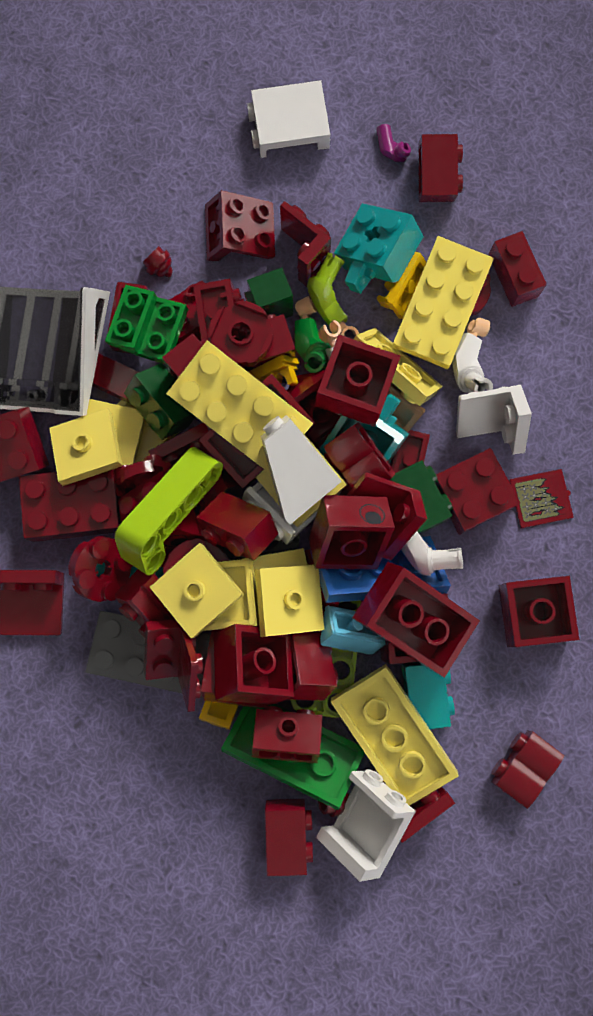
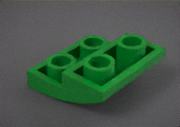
M125 284L105 342L131 354L165 364L162 357L176 347L189 309L186 304L157 297L154 291Z

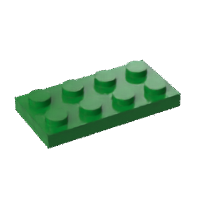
M277 704L269 705L283 709V712H291ZM243 706L221 747V751L339 811L352 782L349 776L352 771H357L365 754L360 745L322 727L318 763L253 758L252 749L256 709L261 708Z

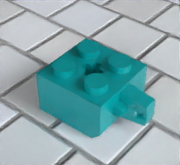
M362 203L334 252V255L345 262L342 267L349 271L345 279L346 285L351 291L361 294L373 278L392 283L399 281L424 236L412 214Z
M392 394L387 395L375 427L341 416L319 449V452L324 456L326 453L324 446L359 422L369 434L378 450L390 463L410 434L395 424L397 418L392 415L401 400Z

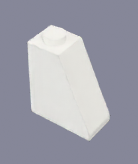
M285 415L282 419L279 416L275 417L263 428L265 433L261 436L281 513L290 525L342 481L293 421Z

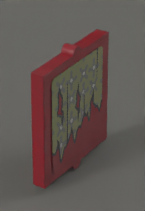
M562 469L509 479L520 501V504L516 506L520 528L574 518L569 500L571 492L566 488Z

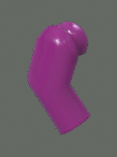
M389 124L379 125L376 131L380 152L395 162H404L411 153L409 144L393 141Z

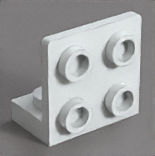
M522 386L501 387L460 395L458 398L456 425L457 438L502 431L504 443H509L513 455L525 453L532 413Z

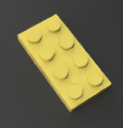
M437 236L392 347L449 369L494 258Z
M208 340L166 393L268 473H270L261 440V436L265 433L263 428L275 417L279 416L282 419L285 415L293 421L303 435L313 424Z
M386 664L331 698L332 705L379 775L382 776L385 784L391 790L401 793L406 798V803L409 806L459 776L457 769Z

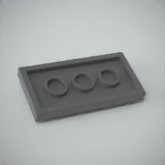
M100 611L85 673L182 693L178 677L145 679V638L138 631L141 627L136 620L132 622L124 615ZM203 632L195 637V653L201 654L203 662V672L197 674L200 688L211 634Z

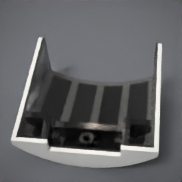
M0 286V409L16 410L29 407L30 411L78 416L87 415L110 295L109 291L82 287L80 291Z

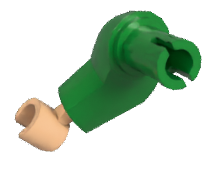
M307 296L295 304L296 311L301 317L300 320L295 321V349L304 362H306L305 368L311 373H317L326 370L329 360L325 350L330 348V345L321 341L316 320L309 318V315L317 312V309L310 297Z

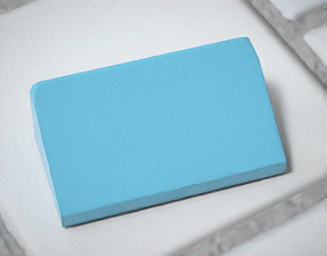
M329 605L325 607L323 618L324 630L321 632L322 646L364 654H374L386 643L383 638L352 618L356 611Z

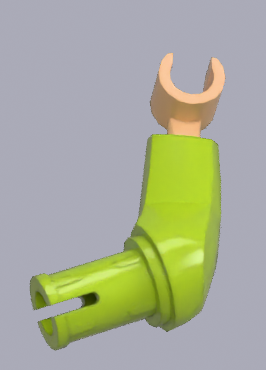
M327 253L317 275L308 279V293L318 313L328 325L333 320H336L341 325L340 335L344 336L345 331L350 330L356 336L359 332L355 327L345 324L348 321V317L337 302L333 286H331L345 262L336 255L333 257L332 253Z

